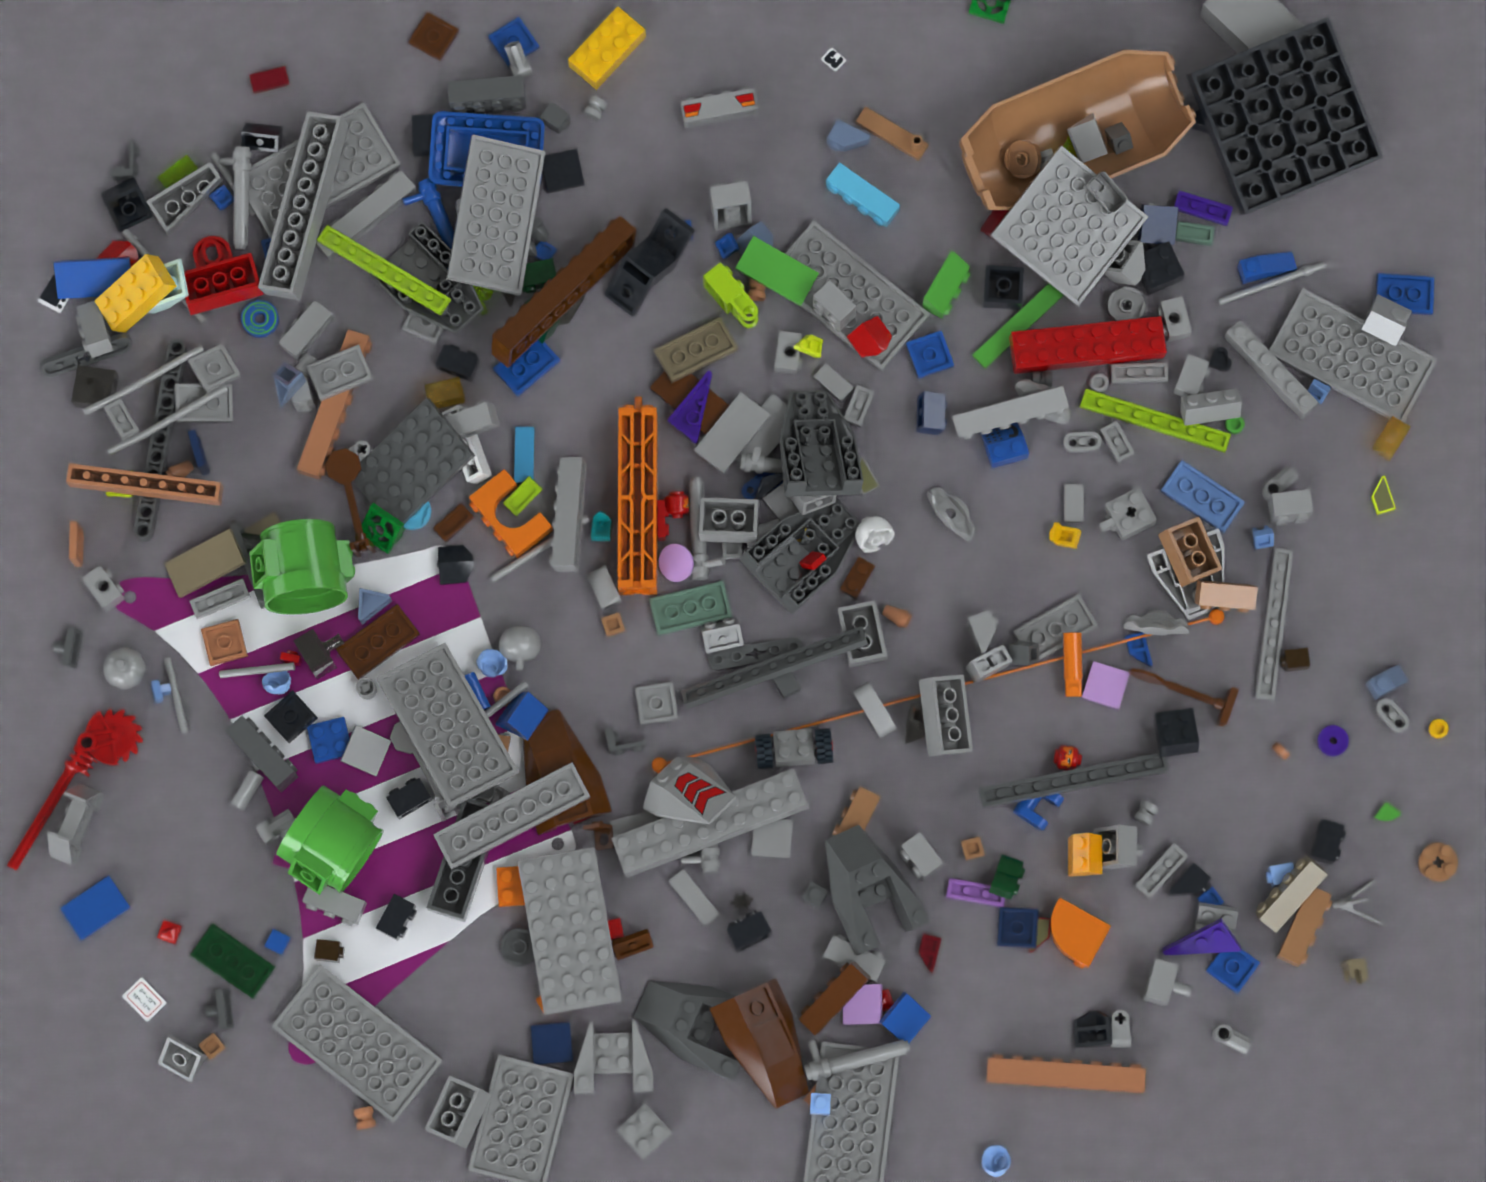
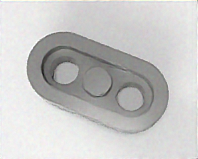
M1072 432L1064 437L1063 447L1071 453L1094 452L1100 448L1102 440L1096 432ZM1093 440L1095 444L1091 446L1088 444V441ZM1075 441L1076 445L1070 446L1069 442Z
M1385 698L1377 703V715L1393 732L1402 733L1408 728V717L1391 699ZM1386 706L1388 712H1383L1382 707ZM1395 721H1400L1402 723L1401 727L1396 726Z

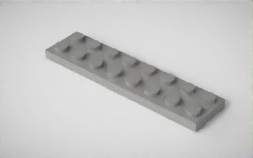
M570 763L433 835L452 870L591 797L574 764Z

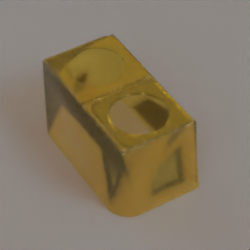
M459 377L424 384L426 398H430L438 409L465 403V395Z
M1392 416L1374 443L1371 451L1390 461L1411 426Z

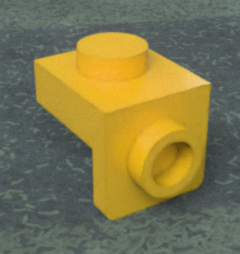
M1054 522L1049 532V540L1057 546L1077 549L1082 531L1077 528L1062 526L1059 522Z

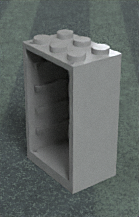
M1207 0L1203 4L1199 16L1237 53L1304 26L1278 0Z

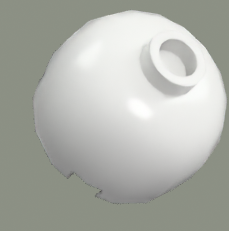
M879 516L863 518L855 531L858 546L865 553L880 550L877 546L883 543L888 545L895 535L890 523Z

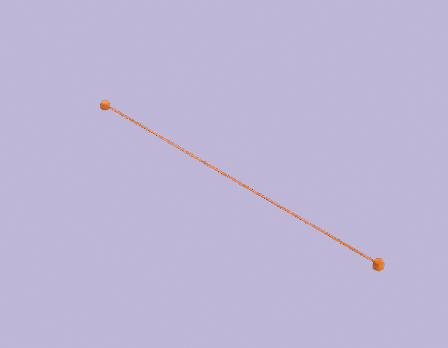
M1213 609L1207 618L1189 622L1188 625L1207 620L1213 625H1219L1223 622L1225 615L1222 610ZM1144 634L1082 651V654L1151 636V634ZM1064 656L997 673L986 679L1064 659ZM971 680V681H967V682H965V685L971 684V683H974V682H973L972 680ZM921 694L885 703L883 706L919 698ZM862 709L859 711L847 713L844 715L832 717L829 719L817 721L814 723L802 725L787 730H797L814 726L817 724L864 712V710ZM755 738L686 757H697L754 742ZM657 757L652 762V769L655 773L659 774L671 761L666 762L664 758Z

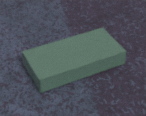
M1178 221L1175 241L1212 246L1215 226Z

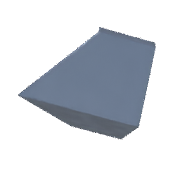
M762 221L749 228L736 240L740 248L738 252L741 256L753 236L773 247V234Z
M286 362L272 375L275 381L280 409L306 383L302 372Z
M359 588L358 619L362 625L392 602L389 594Z

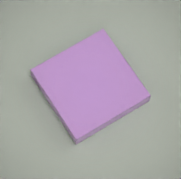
M1093 661L1082 699L1119 710L1130 675L1129 672Z
M866 984L843 1007V1025L881 1024L879 1021L883 1017L882 984Z

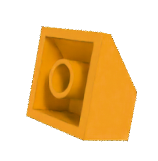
M1093 833L1072 834L1068 838V877L1102 874V835Z

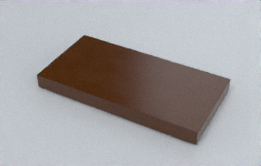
M664 371L651 385L650 390L676 410L700 380L693 374H690L671 383ZM709 389L700 429L704 435L710 431L730 406L711 389Z
M396 604L337 647L336 651L356 678L360 680L419 637L420 633L400 606Z

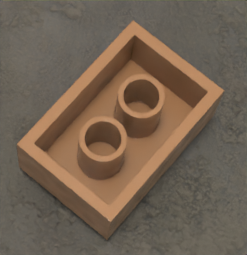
M1200 517L1171 527L1158 534L1181 587L1222 570V566Z

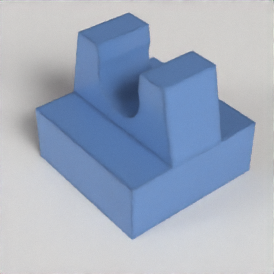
M1314 379L1308 392L1322 404L1331 387Z
M1265 525L1264 529L1258 531L1257 528H1252L1255 550L1274 546L1272 528H1269L1268 525Z
M159 680L151 681V690L155 704L163 702V696L171 694L170 683L160 685Z

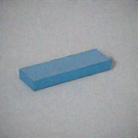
M515 427L514 481L517 484H522L528 476L534 480V427Z

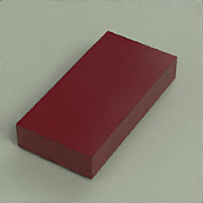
M286 66L249 75L254 94L290 85Z

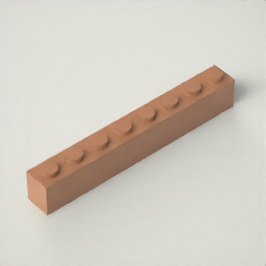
M348 329L340 352L359 344L365 358L367 353L370 354L373 343H371L370 336ZM354 388L321 401L297 467L299 474L321 480V477L326 475L325 464L334 451V442L338 441L341 430L339 428L341 423L344 424L347 418L346 409L347 406L352 404Z
M70 463L66 483L73 488L221 506L224 491L221 482Z
M992 1054V1058L987 1059L986 1083L1141 1094L1145 1092L1146 1068H1141L1140 1064H1129V1067H1121V1063H1110V1066H1104L1102 1062L1090 1061V1065L1082 1064L1081 1060H1070V1063H1062L1063 1059H1051V1062H1046L1040 1057H1031V1060H1023L1022 1056H1011V1059H1003L1004 1055Z

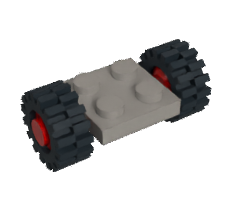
M812 728L774 731V746L771 745L770 733L755 735V754L758 769L773 768L772 753L775 754L776 767L815 764L814 751H816L818 764L833 763V742L830 728L815 729V743H813Z

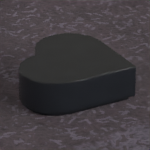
M1224 347L1216 348L1208 366L1222 372L1230 370L1232 360L1228 357V351Z

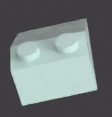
M181 259L164 264L177 287L148 313L155 314L169 309L189 296Z

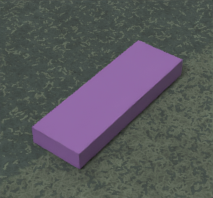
M949 878L946 898L997 907H1004L1005 898L989 893L991 885Z

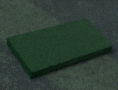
M213 923L190 954L191 957L253 1000L276 969L274 965Z

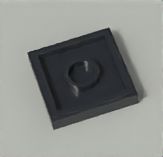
M577 149L545 155L543 171L548 193L585 186Z
M293 690L264 715L288 743H291L318 719Z

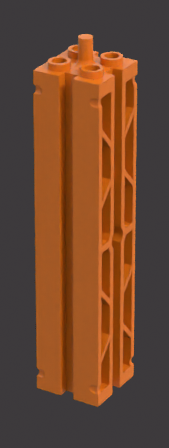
M637 396L634 399V405L618 407L619 595H657L658 414L657 407L642 405V397Z

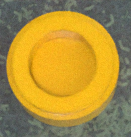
M1435 719L1429 724L1428 731L1433 738L1441 739L1447 735L1449 726L1445 720Z

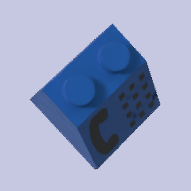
M1017 422L1012 423L1010 428L1000 430V427L992 429L993 432L981 434L991 469L1028 459L1029 450Z

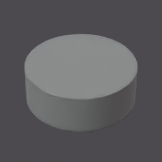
M1100 373L1093 375L1089 382L1090 389L1099 393L1105 392L1109 384L1108 378Z

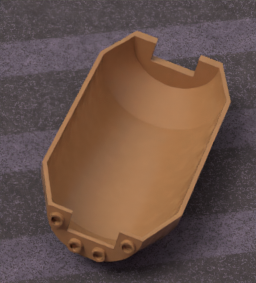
M1122 50L991 105L959 140V147L963 152L961 156L975 192L981 197L982 204L988 210H1010L1038 175L1036 173L1031 177L1017 178L1006 168L1004 156L1012 143L1028 140L1033 144H1037L1040 152L1052 149L1053 153L1056 152L1059 146H1063L1078 159L1067 129L1092 113L1095 115L1108 154L1083 163L1094 173L1098 174L1105 171L1112 179L1166 156L1196 123L1194 119L1196 118L1195 111L1189 105H1184V95L1181 90H1178L1176 85L1178 84L1177 77L1171 72L1175 70L1173 56L1169 55L1168 52ZM1122 122L1130 132L1133 148L1116 155L1108 145L1105 128ZM1024 155L1020 157V161H1023V164H1025L1026 157Z

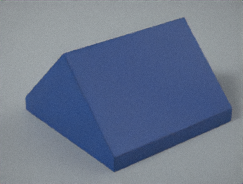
M522 692L508 704L495 724L528 741L549 710L531 693Z

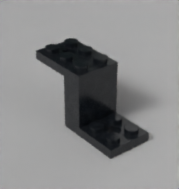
M664 208L649 236L625 254L604 295L632 317L637 315L650 289L675 269L695 229L668 208ZM669 230L673 231L675 237L669 234ZM625 288L630 291V295L625 292Z

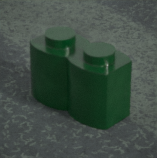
M1002 854L989 893L1009 900L1012 899L1013 895L1017 896L1020 884H1017L1018 879H1023L1026 868H1023L1024 861Z

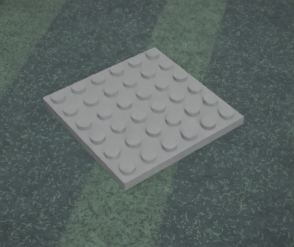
M1059 146L990 236L1072 303L1079 306L1143 225L1148 216L1129 200L1116 212L1108 213L1085 186L1097 174L1063 146ZM1094 179L1091 183L1092 190L1095 192L1102 191L1104 182L1101 179ZM1107 193L1103 198L1104 204L1106 206H1113L1116 203V196L1112 193Z

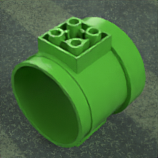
M299 519L275 524L261 532V541L249 552L253 587L254 589H263L264 604L268 611L286 615L309 614L334 608L347 600L346 584L355 575V567L352 564L353 552L351 551L349 540L336 539L334 524L319 519Z
M323 785L297 816L283 838L276 855L291 864L288 874L320 895L327 885L342 893L364 866L383 835L384 830L378 828L373 823L378 810L372 804L361 800L354 792L346 789L340 796Z

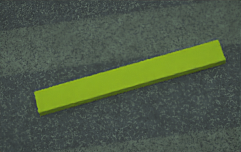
M326 225L316 239L318 243L440 316L451 302V299L329 225Z
M1085 389L1079 407L1223 453L1226 452L1231 436L1230 433L1201 424L1185 426L1182 418L1089 389Z

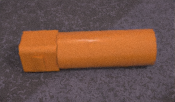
M1063 633L1065 697H1082V633Z

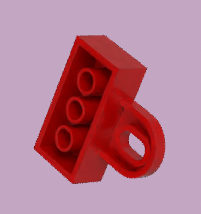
M208 236L198 241L193 250L196 268L184 271L189 296L185 297L190 315L264 295L258 288L260 280L251 252L233 257L227 241L218 236ZM213 246L217 249L218 258L216 260H209L207 258L206 249Z

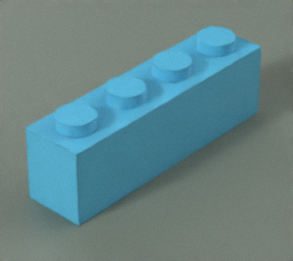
M840 162L826 179L827 189L831 193H837L842 196L844 202L849 205H855L861 214L869 215L879 226L883 225L887 228L900 211L899 203Z

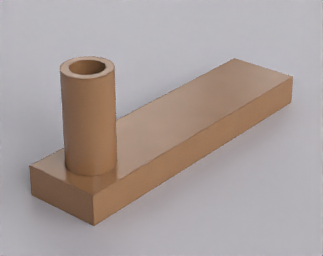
M866 106L856 120L855 124L917 161H920L929 147V144L923 141L920 135L911 134Z

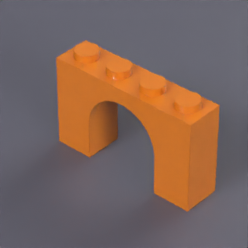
M503 469L469 496L471 502L469 506L475 513L479 512L483 516L481 520L487 528L489 526L492 527L495 538L499 542L503 541L506 544L504 548L509 555H515L518 559L550 534L553 528L541 512L526 524L517 528L506 527L497 520L496 508L499 502L518 488L517 483Z

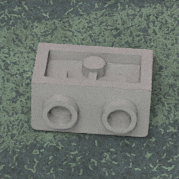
M726 618L723 622H707L704 626L700 627L706 653L744 645L738 619Z
M1199 902L1196 931L1222 918L1235 937L1238 908Z

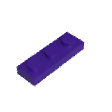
M1180 190L1174 207H1178L1179 212L1225 226L1228 225L1233 209L1232 206Z

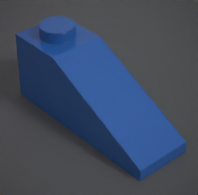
M1292 252L1260 255L1239 261L1237 266L1242 284L1297 270Z

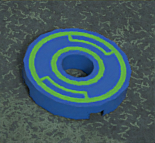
M256 300L250 302L244 308L241 314V322L249 335L256 338H264L272 334L278 327L279 315L271 303L265 300ZM264 315L265 321L263 323H256V316Z

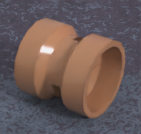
M750 278V290L747 295L753 301H765V289L767 287Z
M373 1106L353 1110L354 1116L358 1120L356 1123L357 1130L377 1126L375 1119L372 1118L374 1113Z

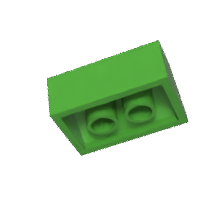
M952 250L923 299V308L943 319L945 314L949 315L953 307L951 305L953 299H958L962 292V289H960L963 283L966 284L971 276V273H969L970 266Z

